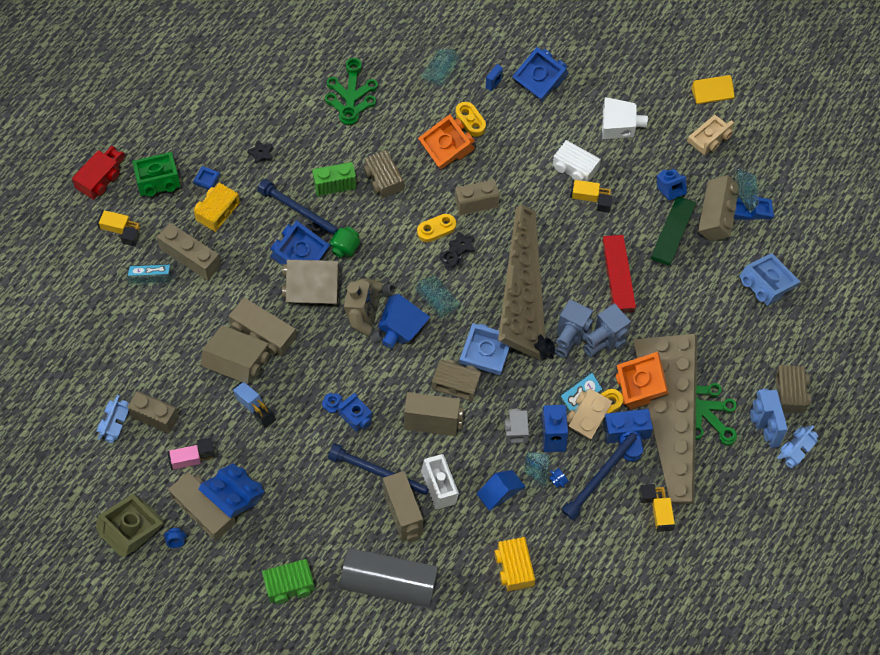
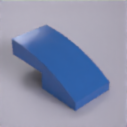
M755 196L751 200L737 198L734 219L774 218L771 199Z

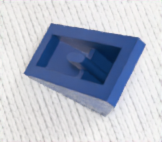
M509 470L495 473L476 495L490 512L526 487L515 472Z

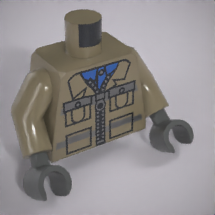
M362 278L357 281H351L347 286L344 309L352 328L367 336L370 335L373 343H379L384 339L381 336L386 335L381 329H372L380 298L379 292L381 291L384 297H390L395 295L391 293L390 289L397 288V286L393 283L382 285L381 282Z

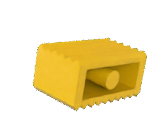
M220 182L215 187H211L203 202H198L194 208L196 221L216 232L240 204L239 194Z
M525 537L498 542V550H494L496 563H501L500 581L502 585H506L507 592L533 587L536 580Z

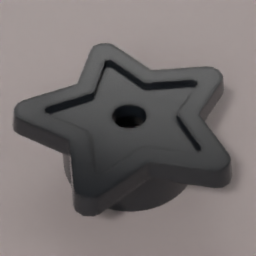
M257 140L255 147L248 149L247 153L254 156L255 163L265 161L266 159L271 160L272 157L269 152L273 146L272 144L263 145Z
M457 232L456 239L450 241L449 246L457 247L459 255L468 251L474 252V247L471 244L474 236H464L461 232Z
M542 334L538 335V342L534 344V347L539 351L541 360H545L546 357L553 359V353L555 352L553 341L550 338H544Z

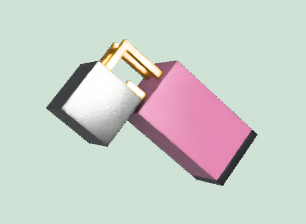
M212 438L197 440L198 447L195 445L167 451L171 470L201 464L200 460L213 458L215 452Z

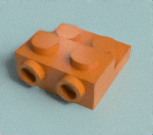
M450 114L418 138L441 170L456 158L460 161L475 149L473 146L475 140L469 132L464 134L462 131L465 128L458 118L454 120Z
M658 352L617 365L618 373H616V379L622 387L623 405H627L630 409L650 404L651 399L669 394L661 357Z

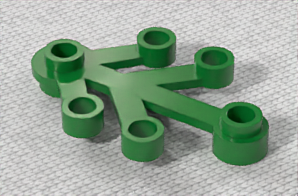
M350 58L346 62V71L349 73L348 90L339 83L336 77L327 79V87L332 90L334 89L346 101V106L337 100V96L334 93H328L325 96V102L339 112V119L345 125L355 124L362 111L376 105V98L368 95L363 102L354 107L355 101L368 92L376 91L378 88L377 81L370 79L364 86L356 90L357 74L362 70V64L358 58ZM369 84H374L375 86H374V87H369L368 85H369ZM368 100H373L374 102H373V103H368L367 101H368Z
M712 383L709 386L697 385L696 394L717 398L721 394V386L717 383ZM717 388L718 392L712 393L711 389ZM696 396V430L700 431L701 434L696 436L695 440H700L703 437L704 431L701 427L703 416L719 433V441L723 445H733L737 439L736 431L731 427H725L710 410L733 413L736 409V402L733 399H726L724 402L700 400ZM731 403L733 408L728 409L725 405ZM729 432L732 434V437L726 438L724 434Z

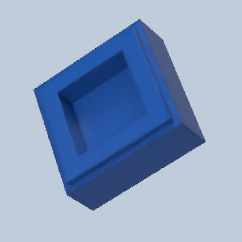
M496 64L486 76L485 88L493 91L502 80V66Z
M202 166L194 178L193 184L209 190L217 183L221 176L220 172Z

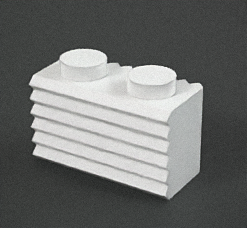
M565 140L554 155L552 166L558 172H565L572 176L574 180L589 182L599 169L601 159Z
M441 454L425 459L421 473L423 474L424 481H426L425 485L429 489L428 493H431L430 497L434 501L435 509L438 510L456 504L459 492L444 455Z

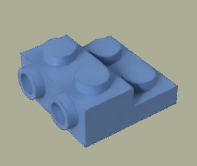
M773 253L746 265L739 276L742 284L750 287L756 293V298L767 306L780 300L785 293L796 288L800 283Z
M472 323L460 357V364L474 366L477 369L501 375L511 347L498 341L499 330L491 329L484 324L477 325Z
M761 389L756 392L757 399L752 402L753 408L750 410V419L752 423L755 422L757 429L764 428V439L769 441L771 448L779 447L788 428L777 389Z

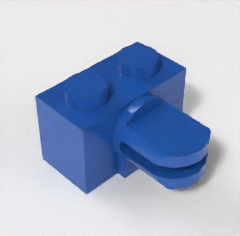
M649 409L607 413L603 421L606 444L620 442L621 445L630 433L637 435L636 441L623 457L631 462L639 460L644 450L642 440L650 439L653 430Z

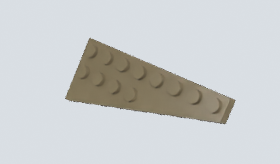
M522 204L516 207L498 341L541 360L539 351L534 347V344L538 342V335L542 334L545 338L536 212Z
M696 334L634 339L637 358L655 352L660 354L669 391L667 395L651 399V403L648 404L668 496L671 498V504H694Z

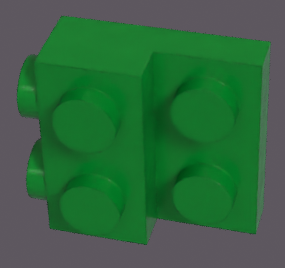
M172 152L132 161L140 196L146 195L151 197L155 193L162 191L172 192L176 188L181 187Z

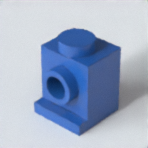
M675 169L662 170L659 175H656L657 188L668 200L687 194L686 177L684 175L681 176Z
M355 393L338 406L339 415L356 432L361 428L366 429L371 424L373 419L372 411Z

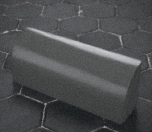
M348 548L341 575L340 589L430 608L438 566Z

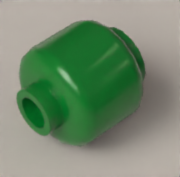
M350 227L339 228L330 240V246L333 249L332 253L339 258L353 256L361 243L360 235Z

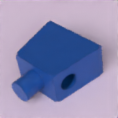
M399 293L390 296L378 325L379 329L386 333L382 344L393 349L396 342L401 344L409 342L428 321L430 316Z
M545 405L541 412L544 452H566L568 437L566 405ZM557 436L559 440H552L551 438Z

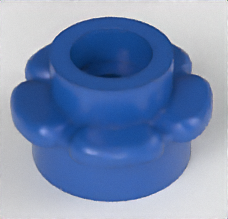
M337 393L326 394L322 401V407L330 413L338 412V406L343 402L341 395Z
M559 468L555 471L551 470L552 476L549 478L556 488L560 486L565 488L569 481Z
M171 528L164 534L166 545L170 548L182 547L187 538L186 533L182 532L179 528Z

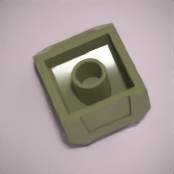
M132 494L98 515L96 529L100 538H103L118 553V556L126 557L154 535L163 526L164 521L143 499Z

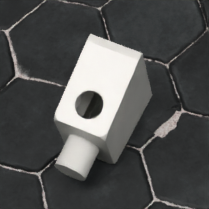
M605 97L602 139L634 137L636 127L647 128L648 116L636 115L635 103Z

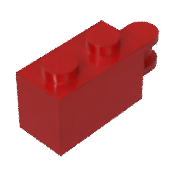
M111 146L105 153L98 150L72 177L75 189L93 200L98 195H103L107 185L118 178L120 173L118 165L124 160L125 153L117 151V148Z

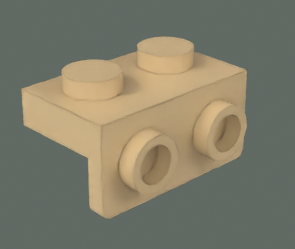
M713 115L688 137L687 142L705 156L710 151L714 152L724 139L728 140L732 136L734 122L731 120L726 124L718 116Z
M589 388L585 392L581 391L575 401L578 403L574 411L570 410L567 415L568 430L572 429L591 440L612 401Z

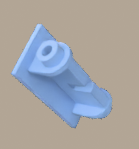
M119 395L113 401L109 400L104 412L108 414L105 420L101 419L96 432L100 433L97 440L104 436L107 442L114 443L118 439L123 425L115 421L124 422L129 411V403L127 401L121 400V402H118Z
M814 426L799 427L793 433L794 438L791 442L789 441L781 447V453L777 459L785 458L787 460L785 463L788 467H796L805 457L801 448L807 453L818 441L817 433L811 431Z

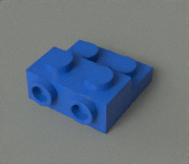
M536 47L512 78L543 101L553 88L557 89L569 73L564 62L561 60L555 61L549 51Z
M296 220L292 226L288 224L281 233L284 235L281 241L277 239L270 248L273 251L270 257L282 266L287 264V260H320L330 245Z
M234 463L219 469L215 477L202 482L198 489L229 518L256 506L265 492L259 482L250 479L246 471L241 467H237Z

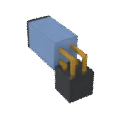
M240 382L232 388L236 399L254 414L261 426L266 428L276 420L273 412L263 404L260 395L246 383Z

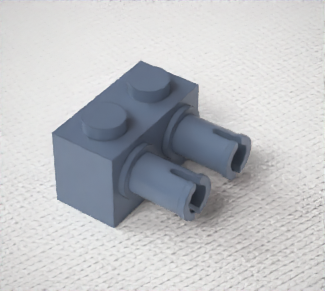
M571 299L560 314L557 335L559 338L556 341L558 346L555 349V353L561 358L567 357L574 344L579 346L582 340L586 341L585 336L591 333L592 330L590 328L594 322L591 319L593 310Z
M615 303L598 314L595 330L585 336L588 344L584 345L583 349L589 357H593L603 348L608 349L610 352L615 348L619 350L627 343L626 340L631 321Z

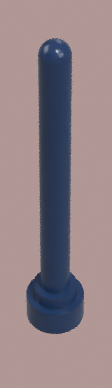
M264 179L260 182L257 191L261 195L274 197L332 234L338 231L335 225L276 190L274 183L270 180Z
M630 433L577 498L562 507L561 511L572 521L579 517L580 507L636 441L637 435L635 433Z
M336 443L333 444L328 455V460L336 463L337 461H345L383 478L396 474L346 453L343 446ZM408 479L412 490L423 495L428 494L429 489L427 486Z

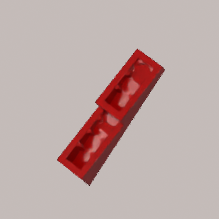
M624 235L603 236L611 304L615 303L623 313L634 312L636 304Z

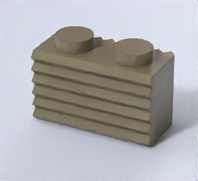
M387 150L365 158L363 171L367 178H371V185L375 194L379 193L381 198H385L404 190V181Z
M494 179L455 188V203L459 216L499 207L500 195Z
M450 359L445 361L439 360L432 380V390L473 402L481 380V371L470 365L466 367L460 366L457 362Z
M779 365L775 373L776 388L783 412L805 413L807 407L811 405V394L807 393L810 377L809 374H805V366Z
M139 391L135 393L128 405L132 419L139 420L144 424L147 423V426L151 425V428L155 427V429L162 430L167 434L172 431L179 419L177 407Z

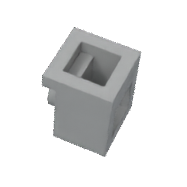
M520 409L509 410V418L505 419L506 444L528 443L527 411H521Z

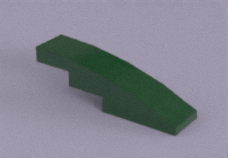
M683 197L675 199L652 253V260L668 266L671 265L697 202Z

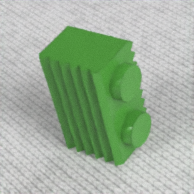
M353 162L312 169L313 182L318 197L320 195L324 196V194L328 195V193L335 194L340 191L344 192V190L351 191L356 189V174Z
M307 559L262 571L270 603L282 604L287 602L290 597L298 596V598L309 596L311 591H315Z

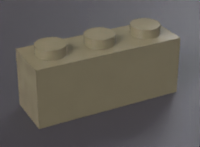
M729 175L708 180L698 232L708 241L731 236L740 186Z
M169 223L157 236L158 245L162 251L207 281L221 267L219 254L172 223Z
M243 298L228 316L232 329L269 343L268 352L272 355L277 353L282 357L297 339L294 327L246 298Z
M187 472L168 489L170 497L216 542L236 524L235 518H229L198 489L203 482L202 479L197 475L193 477Z

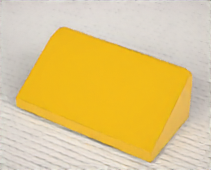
M731 75L693 81L691 89L696 104L735 98Z

